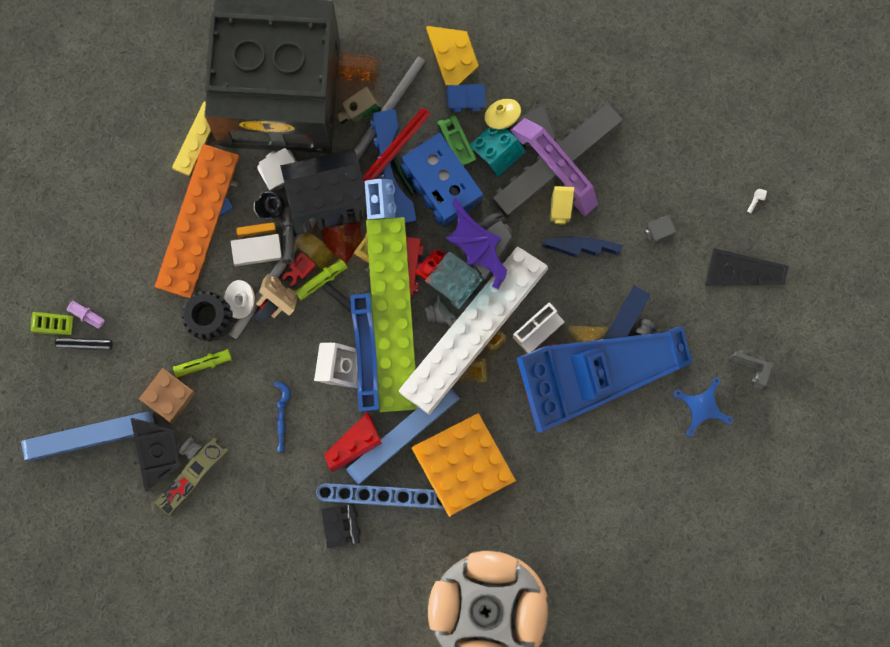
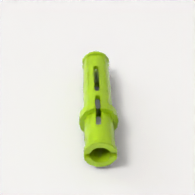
M340 258L328 268H323L324 271L294 292L302 301L328 281H333L335 276L348 267Z
M229 349L215 354L209 353L205 357L173 366L176 378H179L180 376L208 367L215 368L218 364L232 361Z

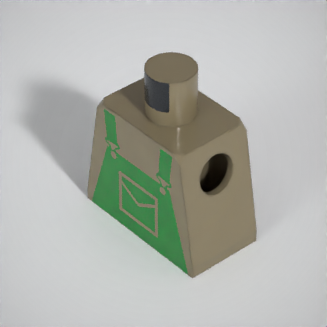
M365 87L344 101L342 104L345 110L336 115L341 124L350 119L354 123H358L372 116L373 113L381 111L382 108L372 91Z

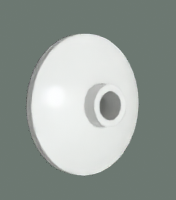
M237 280L232 282L225 292L224 299L231 306L230 310L233 312V315L230 316L241 319L250 314L255 302L254 291L250 284Z

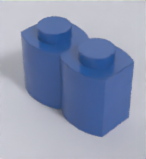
M485 84L446 85L447 108H451V112H462L463 108L470 107V111H481V107H486Z

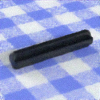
M55 339V347L57 349L112 350L113 345L110 339Z

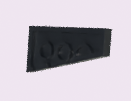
M714 248L705 286L785 285L789 266Z

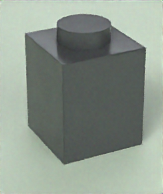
M669 215L648 223L645 230L647 239L652 240L653 244L670 238L676 233Z

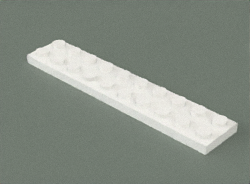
M517 246L503 263V266L507 269V275L499 290L492 287L495 278L492 277L404 383L399 393L430 415L548 270L546 264Z

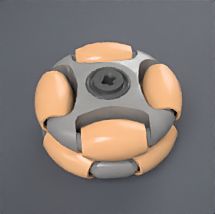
M495 551L470 553L468 557L463 558L448 569L440 581L435 582L428 604L430 629L435 630V636L442 647H539L543 641L542 638L548 620L547 592L538 575L523 561L508 554ZM489 609H491L492 612L489 613V615H487V612H486V611H488Z

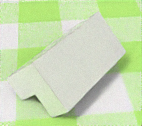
M279 234L231 241L235 266L282 260Z
M549 302L513 334V338L526 353H530L564 324V320L557 314V310Z

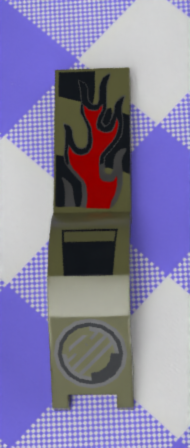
M213 438L192 458L182 473L156 500L155 504L169 516L197 487L207 471L229 451L227 448L223 450L216 443L218 441L216 438Z

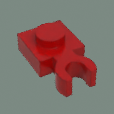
M301 252L294 260V263L289 265L292 271L285 273L282 279L286 281L288 277H292L293 281L290 283V286L294 287L298 283L299 277L305 279L317 265Z

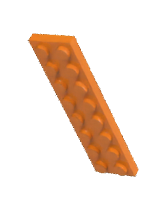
M205 144L202 145L155 288L189 299L192 298L191 294L195 291L240 157L239 155Z

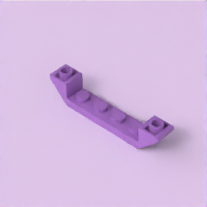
M524 118L511 129V132L522 145L527 141L531 144L566 187H574L576 199L573 201V205L584 217L598 205L593 185L543 127Z

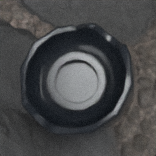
M275 191L262 192L261 196L254 201V212L262 220L275 219L284 210V201L280 194Z

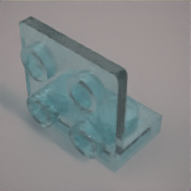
M451 252L447 253L426 279L429 285L450 299L452 305L457 309L463 305L482 281L479 272Z

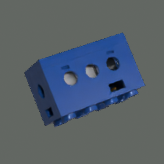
M440 132L402 157L401 171L404 172L407 179L411 178L412 187L416 190L417 194H422L423 203L428 210L430 208L433 210V217L439 225L443 224L446 227L458 219L457 211L453 205L454 197L457 198L466 213L482 203L483 193Z

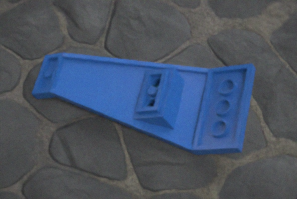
M683 326L663 333L544 346L517 358L537 432L546 431L693 363Z

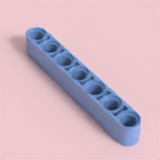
M451 388L430 415L421 408L416 409L381 439L382 444L363 454L346 471L360 485L459 401L460 397Z
M152 411L23 440L21 445L24 460H36L134 437L131 418L155 423Z
M325 483L319 485L316 491L317 497L323 502L445 509L443 505L437 503L438 496L435 490ZM326 487L331 490L330 496L322 498L320 495L321 490ZM341 490H350V497L342 499L340 497ZM362 490L370 492V497L367 500L363 501L359 498V493ZM382 491L389 493V499L385 502L380 501L378 498ZM402 492L409 495V500L405 503H401L398 500V495ZM426 494L429 498L428 502L420 504L417 501L418 495Z

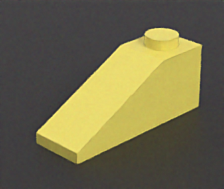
M554 187L551 198L550 222H555L556 225H565L566 222H570L574 187Z

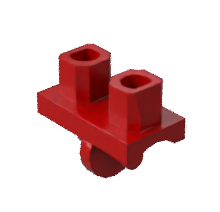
M436 249L435 252L432 251L418 267L415 274L422 276L423 280H427L431 284L447 265L448 261L445 260L446 254L439 249Z

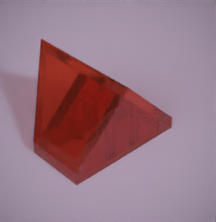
M359 222L322 229L325 248L347 264L362 242Z

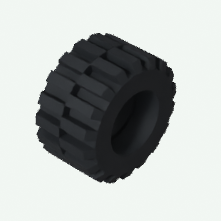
M208 290L206 292L198 291V295L195 293L191 294L192 298H187L185 300L187 305H182L181 308L184 310V313H181L183 318L181 322L186 327L187 332L200 340L206 341L218 340L219 335L224 336L226 334L224 331L231 328L229 323L233 321L230 315H233V312L230 310L231 306L219 294ZM206 306H214L216 309L215 320L207 326L199 325L198 314L201 309Z

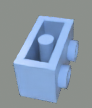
M376 179L365 181L367 219L395 218L396 204L394 203L395 187L393 180Z

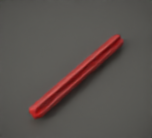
M421 108L362 177L364 187L365 181L375 180L427 120L430 116L428 110Z

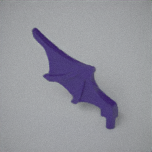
M454 197L453 205L457 211L458 225L454 234L446 238L450 243H454L464 250L468 258L466 264L480 265L489 269L495 278L492 287L499 290L507 275V269L496 255V245L501 241V238L479 226L466 213L457 198Z

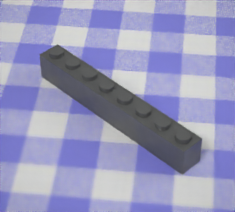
M609 103L594 110L595 114L592 117H585L579 123L581 126L576 130L572 128L566 133L564 140L556 141L573 163L578 161L622 124L623 119ZM540 155L537 157L535 164H528L522 170L523 173L519 177L514 176L508 181L509 185L504 189L501 187L493 194V203L502 211L506 218H509L558 177Z

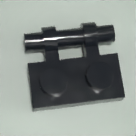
M354 504L346 505L347 513L342 514L341 506L321 509L327 548L347 545L346 537H351L352 544L360 543L359 535L361 533L357 527L356 518L358 514L355 511ZM343 520H349V531H344Z

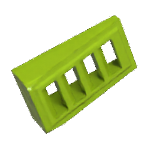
M32 312L31 331L43 334L72 335L74 316ZM39 318H42L41 328H38ZM47 319H50L49 329L46 328ZM55 319H58L57 329H54ZM63 320H66L65 330H62Z

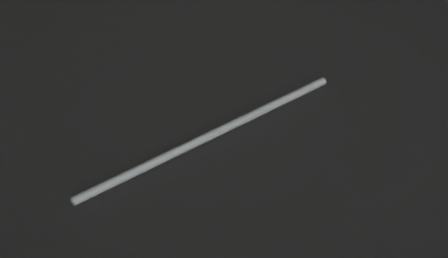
M419 56L416 58L381 111L394 109L424 65L425 60ZM371 126L355 148L358 160L376 135V130H372ZM316 218L309 220L312 228L317 222ZM305 223L303 224L305 234L294 237V254L309 234L307 233ZM279 260L269 275L279 278L288 264ZM259 290L255 295L254 306L250 314L245 318L239 319L228 334L232 338L237 340L258 309L256 303L262 295Z

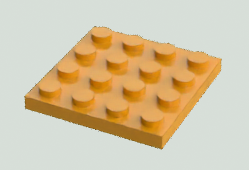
M479 413L412 447L449 517L516 481Z

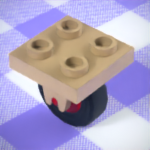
M267 274L259 290L262 295L257 300L258 309L254 314V318L260 323L267 320L269 316L275 318L282 310L290 316L295 309L298 299L292 289L285 288L277 277Z

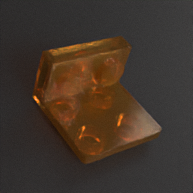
M342 52L341 61L337 62L338 73L342 78L348 80L354 77L360 78L364 82L376 81L379 57Z

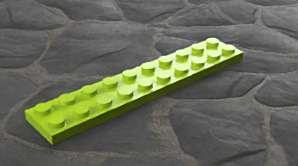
M405 217L366 220L380 412L416 410L418 406L399 393L400 388L416 370Z

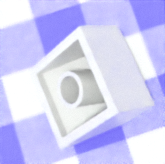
M320 343L314 381L358 388L356 348L338 343Z

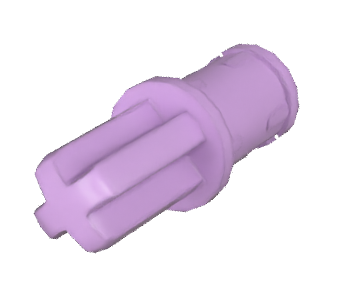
M74 300L67 308L68 312L81 318L82 322L86 321L98 329L105 322L103 318L91 312L90 308L86 309Z

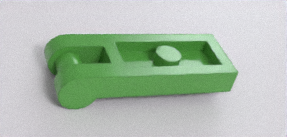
M455 114L449 116V119L445 121H438L437 124L446 142L462 165L465 167L476 162L475 155ZM453 125L454 129L451 130V131H448L447 127H450V126Z

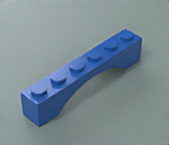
M395 109L373 113V119H370L371 128L376 130L377 137H374L375 149L379 148L380 156L394 141L399 131ZM389 163L383 170L384 174L380 175L381 179L393 180L395 187L394 203L396 204L395 218L405 217V225L416 223L413 201L397 185L391 170V164Z
M370 293L350 295L357 352L359 411L381 410L372 296Z

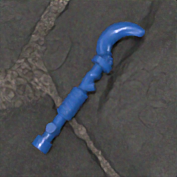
M274 382V386L282 391V398L276 404V407L279 408L277 416L279 419L277 421L279 446L277 447V452H285V446H283L285 434L284 407H286L285 403L290 398V389L283 382Z

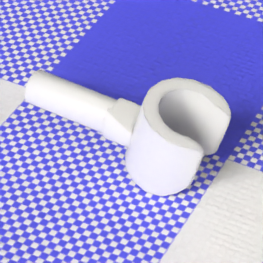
M758 189L755 191L754 199L747 212L752 213L758 199L765 200L766 190Z

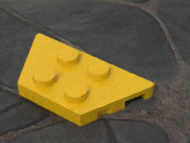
M427 26L426 30L445 86L460 85L479 67L467 31Z

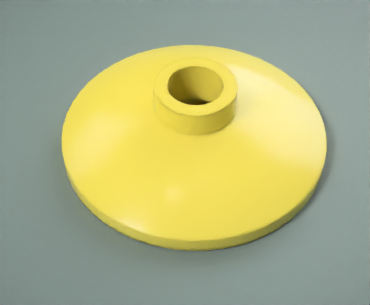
M513 99L496 101L486 110L485 121L493 129L508 128L519 119L521 107Z

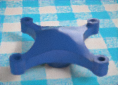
M714 378L709 389L700 395L689 396L683 394L680 390L673 392V396L683 400L691 412L692 420L689 429L686 431L687 436H693L696 427L707 419H719L727 425L733 422V418L724 415L718 409L715 402L714 394L717 385L720 384L719 378Z

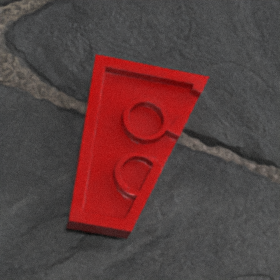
M367 412L324 454L328 467L332 472L382 444L371 415Z

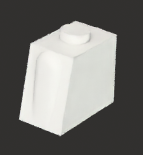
M286 148L277 153L273 151L264 160L258 162L257 169L269 191L276 192L285 187L280 165L297 162L292 152L286 150Z

